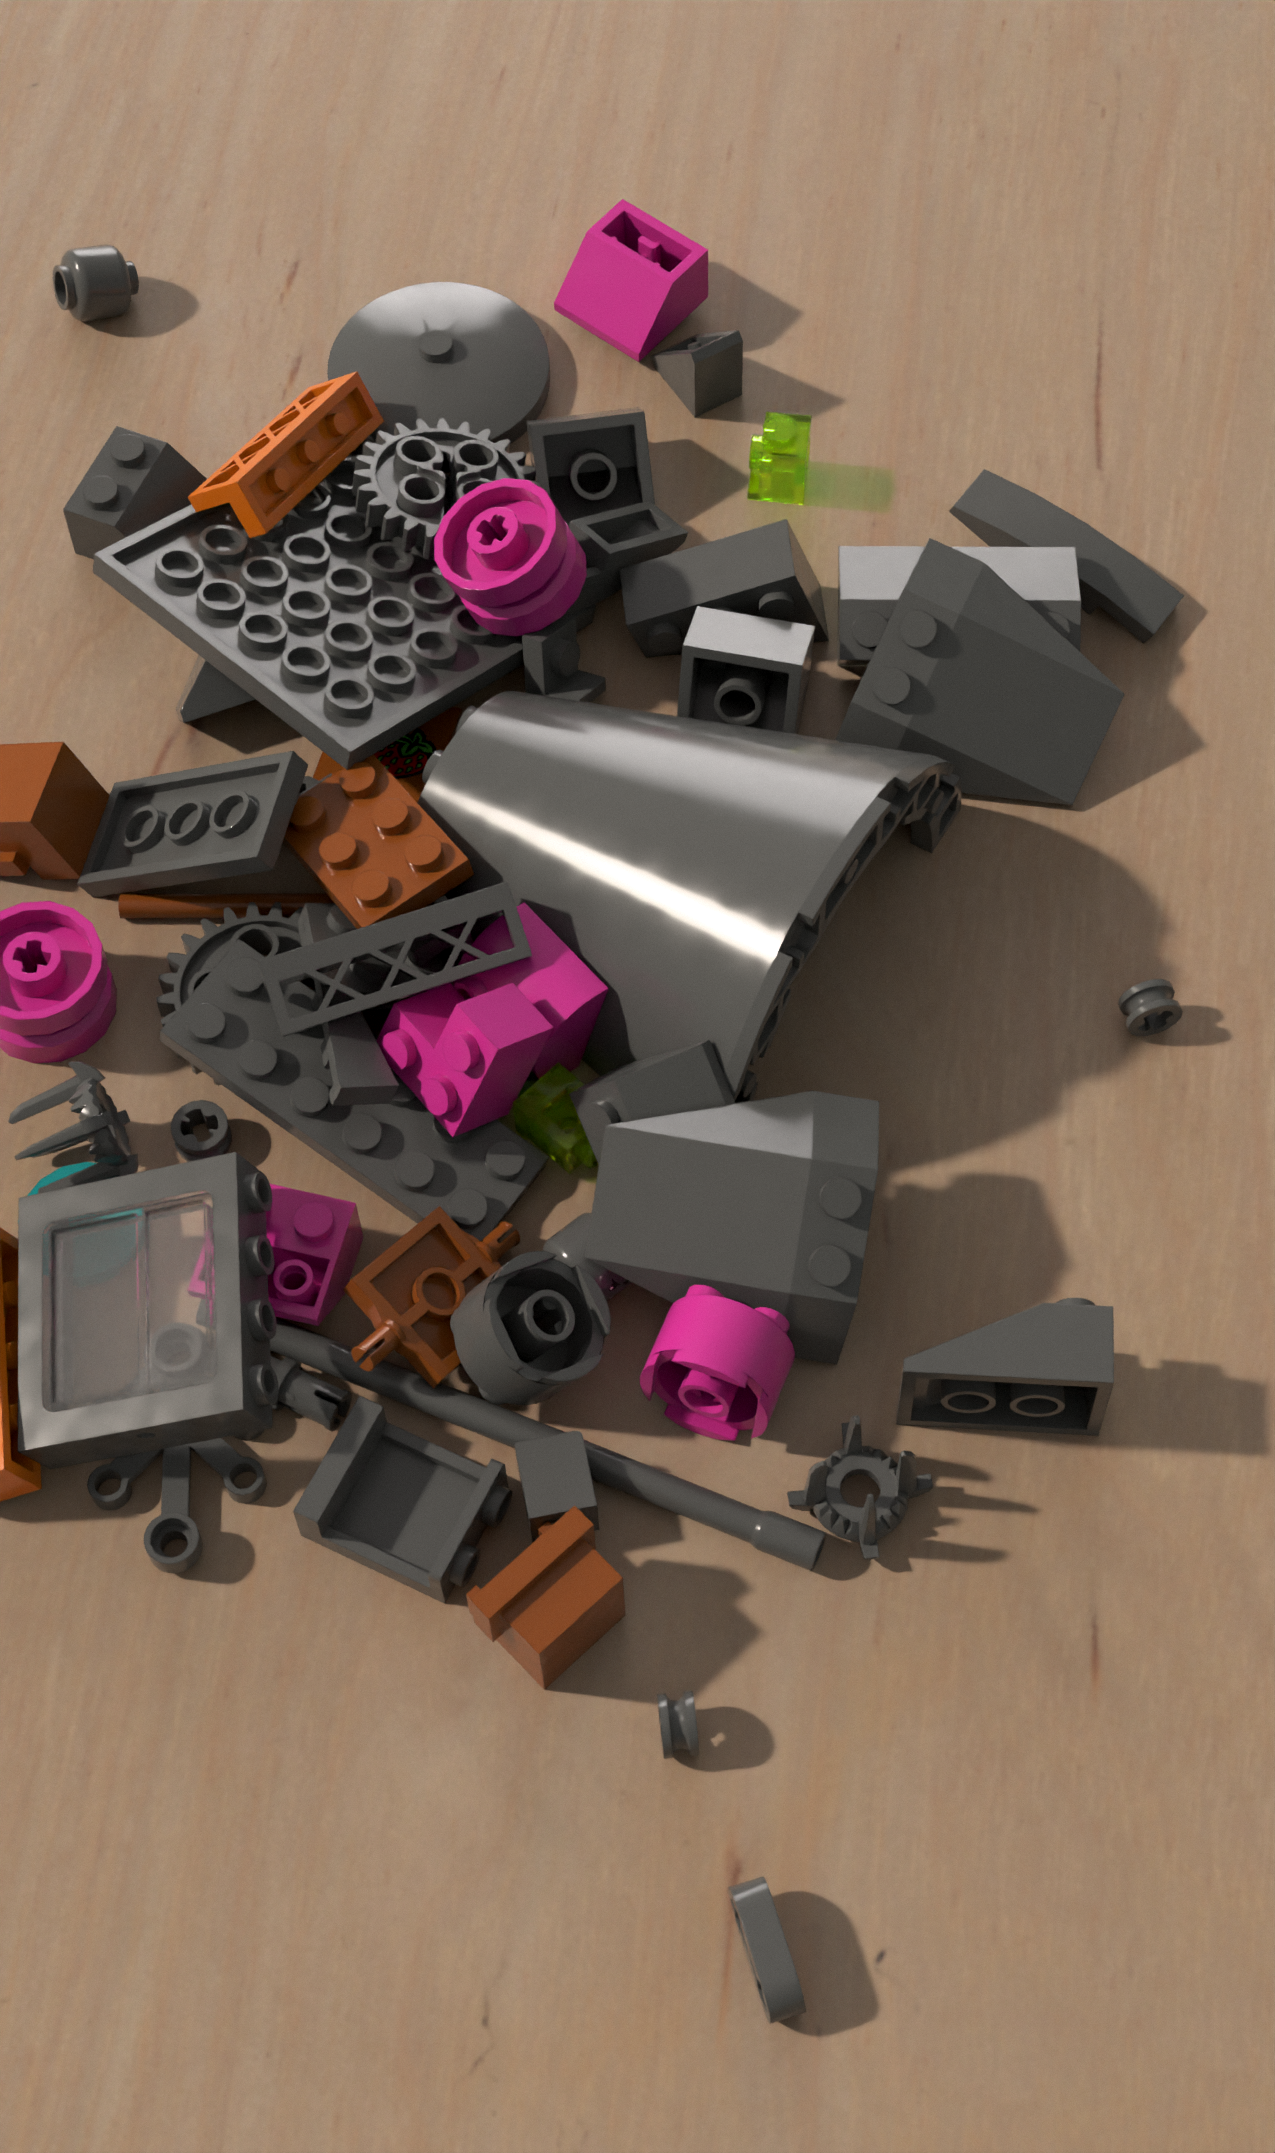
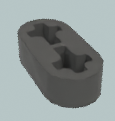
M764 1876L728 1887L730 1903L769 2023L805 2013L806 2006L800 1982L770 1889Z

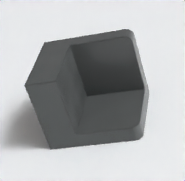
M570 1431L515 1442L517 1467L532 1543L539 1538L538 1529L547 1521L553 1525L574 1505L594 1524V1531L599 1530L597 1501L582 1433L580 1431Z

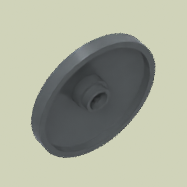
M422 283L392 291L375 299L352 316L340 330L328 359V381L358 372L380 412L384 422L367 437L372 443H376L377 432L380 430L394 436L396 423H401L408 429L415 430L416 420L421 418L430 428H437L439 419L445 418L450 429L457 430L465 421L469 422L470 433L477 435L485 429H490L489 441L496 443L500 440L508 439L511 441L510 444H512L527 431L526 421L538 418L545 405L550 387V364L547 344L540 328L523 308L505 296L483 287L465 283Z

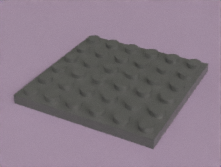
M367 438L266 534L249 538L230 503L196 512L191 504L94 554L93 562L94 574L346 770L353 764L362 762L524 664L523 635L493 634L477 624L464 606L460 596L453 591L434 560V554L429 559L424 558L423 547L418 545L404 552L401 550L402 538L397 536L384 541L381 539L382 526L367 527L365 525L366 513L357 512L355 509L357 497L352 496V484L356 456L362 455L365 442H371ZM445 495L443 501L444 516L451 509L448 504V497ZM596 604L570 615L576 617V632L593 622Z

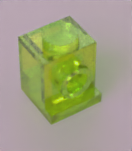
M766 412L763 435L752 434L749 456V469H751L747 500L804 505L810 463L812 416Z
M558 1062L513 1102L516 1133L525 1140L529 1138L568 1174H571L582 1163L588 1168H593L598 1165V1162L569 1093L585 1084ZM566 1129H573L569 1134L564 1132Z

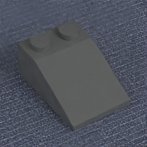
M1066 1298L1056 1303H1042L904 1358L896 1425L1099 1436L1114 1384L1113 1306H1098L1084 1298Z

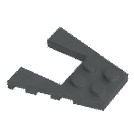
M305 903L297 921L302 947L357 929L335 903ZM402 948L385 954L397 959ZM445 949L421 967H418L406 955L403 963L426 975L442 971L451 954ZM373 957L350 964L341 984L363 995H368L382 989L392 967ZM455 961L453 967L458 966L459 963ZM339 968L322 974L334 979ZM398 971L391 987L414 980V978ZM314 980L316 994L312 1001L314 1012L318 1011L330 988ZM336 991L328 1007L352 1000V998ZM421 993L403 999H399L369 1010L392 1009L394 1003L419 995ZM362 1012L322 1024L325 1038L320 1049L324 1069L331 1070L333 1086L329 1092V1098L332 1106L390 1104L399 1084ZM531 1071L517 1098L554 1097L564 1079L559 1073L541 1080Z

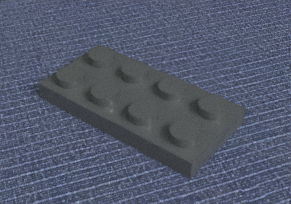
M294 751L114 783L77 885L92 897L272 871L281 852V845L294 806L298 801L308 764Z

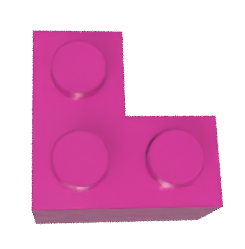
M449 983L394 1003L376 1041L389 1067L395 1071L449 1134L455 1137L508 1115L554 1027L514 983L465 1000L453 985Z

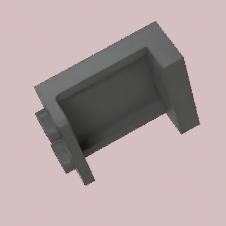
M359 1396L293 1513L301 1536L445 1604L455 1585L464 1587L471 1579L481 1554V1550L476 1548L487 1526L496 1528L501 1523L510 1505L512 1490L508 1489L505 1464L492 1458L487 1467L481 1466L387 1422L383 1406Z

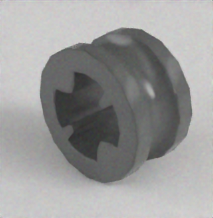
M1164 979L1144 981L1125 991L1119 998V1008L1123 1015L1128 1016L1126 1026L1132 1035L1149 1036L1160 1033L1176 1024L1182 1017L1183 1011L1178 1001L1173 1000L1175 991L1170 981Z
M206 1100L191 1101L182 1106L173 1116L171 1134L178 1153L187 1162L223 1155L229 1151L232 1143V1133L228 1124V1118L223 1109L214 1102ZM198 1124H206L211 1138L198 1142L192 1127Z
M684 1691L683 1696L679 1700L669 1699L666 1693L657 1694L663 1758H673L674 1752L679 1749L687 1750L690 1756L699 1755L693 1691Z

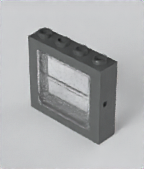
M232 1152L19 1198V1453L51 1470L273 1428L272 1404L277 1402L279 1388L276 1373L271 1366L270 1339L274 1338L276 1334V1316L269 1301L268 1275L272 1274L274 1270V1253L271 1243L267 1238L266 1212L270 1211L272 1207V1191L264 1173L259 1171L239 1153Z

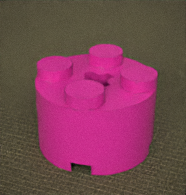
M693 1285L689 1287L685 1297L678 1299L671 1305L640 1375L642 1392L649 1401L655 1392L668 1404L664 1415L674 1423L697 1434L718 1440L735 1441L739 1430L753 1429L751 1439L758 1437L764 1433L795 1359L793 1344L787 1336L790 1324L786 1317L776 1310L767 1307L753 1309L740 1302L725 1298L719 1291L710 1286Z

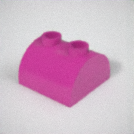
M524 902L516 908L532 956L453 982V987L465 1000L514 983L554 1027L531 1070L539 1079L544 1080L559 1073L563 1076L579 1067L609 988ZM502 915L487 927L471 946L488 955L514 948L504 916ZM465 953L458 965L477 959Z

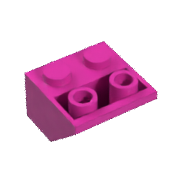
M622 199L586 232L554 301V310L640 362L708 297V249Z
M270 1184L272 1207L270 1211L266 1212L267 1238L271 1243L274 1253V1270L272 1274L268 1275L269 1301L274 1309L275 1316L319 1326L345 1295L343 1288L350 1280L364 1238L356 1203ZM212 1224L189 1288L190 1297L215 1302L214 1235Z

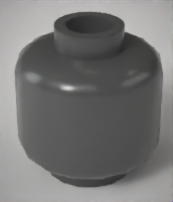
M104 244L70 249L63 255L61 264L56 265L53 269V288L58 305L62 310H69L71 315L80 321L86 322L122 316L129 309L131 295L138 293L139 280L133 262L125 261L120 251L111 245Z

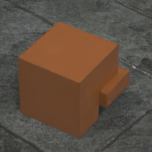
M64 741L0 744V876H26L29 866L42 880L79 879L110 795Z
M575 1505L553 1525L547 1521L538 1529L539 1538L482 1589L475 1585L466 1594L469 1612L473 1616L474 1623L492 1642L497 1640L544 1690L626 1616L623 1577L596 1551L594 1524Z

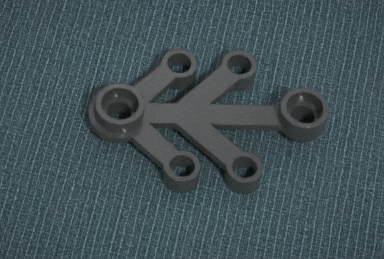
M181 1323L171 1324L159 1330L150 1341L146 1351L148 1368L114 1400L209 1382L216 1373H214V1368L212 1367L213 1349L206 1334L194 1326ZM179 1352L192 1354L191 1360L184 1365L172 1366L169 1364L171 1358ZM265 1430L234 1435V1437L244 1441L253 1440L259 1437ZM222 1438L116 1457L110 1464L97 1467L88 1478L87 1487L94 1503L103 1510H117L129 1501L132 1494L131 1483L163 1453L161 1515L149 1523L144 1533V1546L153 1565L163 1572L180 1573L188 1570L198 1561L203 1549L199 1530L195 1522L190 1518L191 1450L223 1478L227 1492L234 1501L243 1504L255 1502L266 1490L267 1480L261 1464L253 1458L242 1457ZM243 1472H251L257 1475L254 1484L248 1488L242 1489L233 1485L235 1478ZM109 1479L121 1481L120 1488L114 1494L107 1496L98 1493L99 1487L104 1481ZM182 1539L187 1542V1548L182 1554L175 1557L164 1554L166 1545L172 1540Z

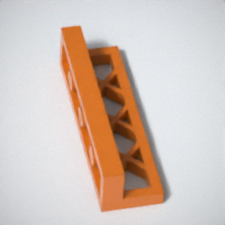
M358 372L308 387L188 496L195 511L199 512L230 503L249 538L269 532L384 422Z

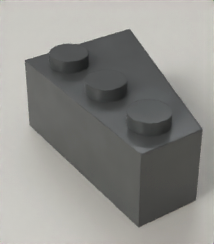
M787 519L620 569L626 626L646 658L682 654L683 643L697 606L815 626L813 643L829 641L821 585Z

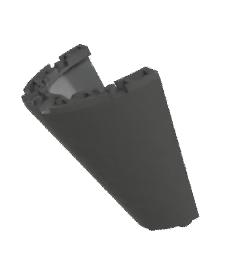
M505 691L490 698L479 708L470 706L465 710L458 722L456 734L444 751L436 750L428 759L422 775L425 786L417 803L469 859L474 872L473 876L444 894L448 900L508 881L516 907L525 902L609 988L582 1060L601 1076L624 1064L710 1040L735 1103L754 1101L758 1082H756L757 1074L748 1070L749 1064L753 1066L757 1058H763L770 1048L791 998L790 985L816 948L837 909L861 873L884 846L898 823L904 826L910 823V843L933 853L961 810L962 788L961 778L952 774L956 766L934 755L523 692ZM499 917L475 924L471 930L473 940L475 941Z

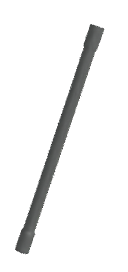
M203 1300L199 1308L197 1324L216 1332L215 1302ZM276 1317V1334L274 1338L270 1339V1351L285 1357H291L305 1365L512 1448H515V1442L565 1433L441 1382L435 1388H432L421 1374L385 1360L377 1364L372 1371H365L359 1366L370 1354L367 1353L355 1363L351 1354L353 1347ZM584 1440L592 1480L749 1542L757 1550L809 1571H813L822 1552L827 1532L774 1511L759 1510Z

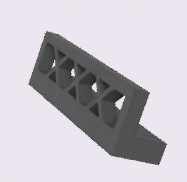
M506 881L259 960L258 968L265 989L268 991L282 1037L529 958L532 956L509 883ZM503 915L514 948L488 955L466 944L465 941L475 924ZM464 928L459 939L447 934ZM436 938L454 947L444 969L430 975H426L403 963L413 944ZM402 948L397 959L385 954ZM460 951L477 959L453 967ZM373 957L392 967L380 991L363 995L341 984L350 964ZM339 968L334 979L322 974ZM398 971L414 978V980L391 987ZM312 978L330 987L318 1011L291 1019L281 990L282 986ZM336 991L352 998V1000L328 1007Z

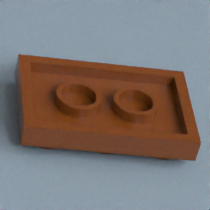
M374 754L362 762L354 763L348 770L343 767L299 796L283 839L284 845L357 929L425 908L474 875L469 859Z

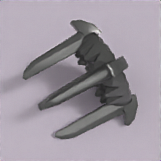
M69 1062L68 1064L76 1073L74 1077L21 1103L10 1114L8 1122L15 1124L69 1101V1103L74 1104L70 1108L71 1112L79 1113L78 1118L81 1120L77 1124L30 1145L14 1156L16 1160L52 1154L87 1140L93 1143L88 1152L89 1154H96L94 1161L99 1163L39 1188L38 1193L137 1173L138 1153L131 1155L129 1138L124 1125L130 1122L126 1109L117 1112L112 1098L106 1094V1089L100 1083L105 1077L96 1067L84 1062Z
M859 1415L851 1416L850 1422L841 1424L844 1448L836 1450L825 1461L814 1464L809 1469L804 1490L788 1491L787 1496L789 1506L792 1509L814 1511L820 1523L837 1537L860 1542L864 1560L879 1558L877 1539L892 1532L904 1518L908 1509L909 1499L929 1492L933 1488L931 1473L917 1475L916 1455L911 1451L904 1450L900 1452L897 1464L891 1456H888L882 1450L874 1449L871 1446H862L861 1419ZM865 1475L877 1483L880 1495L874 1501L873 1494H867L864 1507H855L843 1499L840 1487L850 1476Z

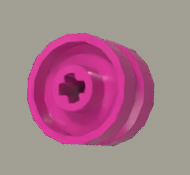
M503 478L476 487L459 498L445 514L434 538V560L453 591L460 596L464 606L476 623L493 634L520 636L542 630L561 618L578 599L587 577L585 552L546 490L529 480Z
M51 901L22 902L0 911V1048L11 1057L33 1064L62 1062L86 1052L106 1034L116 1014L117 988L108 967L102 943L93 924L74 908Z

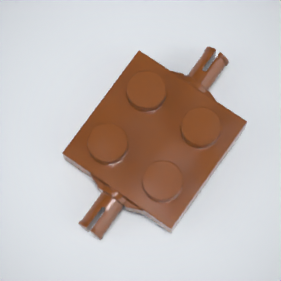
M438 1206L354 1276L343 1288V1291L372 1321L376 1329L359 1345L352 1348L351 1354L355 1363L375 1348L376 1350L359 1366L361 1369L370 1372L395 1350L409 1361L432 1388H435L461 1365L455 1347L454 1334L450 1327L452 1314L460 1306L464 1297L475 1286L501 1268L498 1260L520 1243V1235L517 1229L499 1243L498 1241L513 1227L511 1223L502 1221L493 1231L479 1241L474 1236L461 1230L446 1212Z

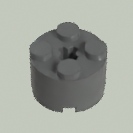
M533 1251L521 1254L475 1286L451 1316L450 1327L454 1334L458 1357L469 1377L478 1386L479 1392L484 1399L496 1405L506 1403L514 1405L537 1404L551 1398L598 1365L603 1356L601 1351L604 1338L610 1334V1311L605 1296L597 1282L579 1265L571 1268L563 1262L553 1259L557 1254L546 1251Z

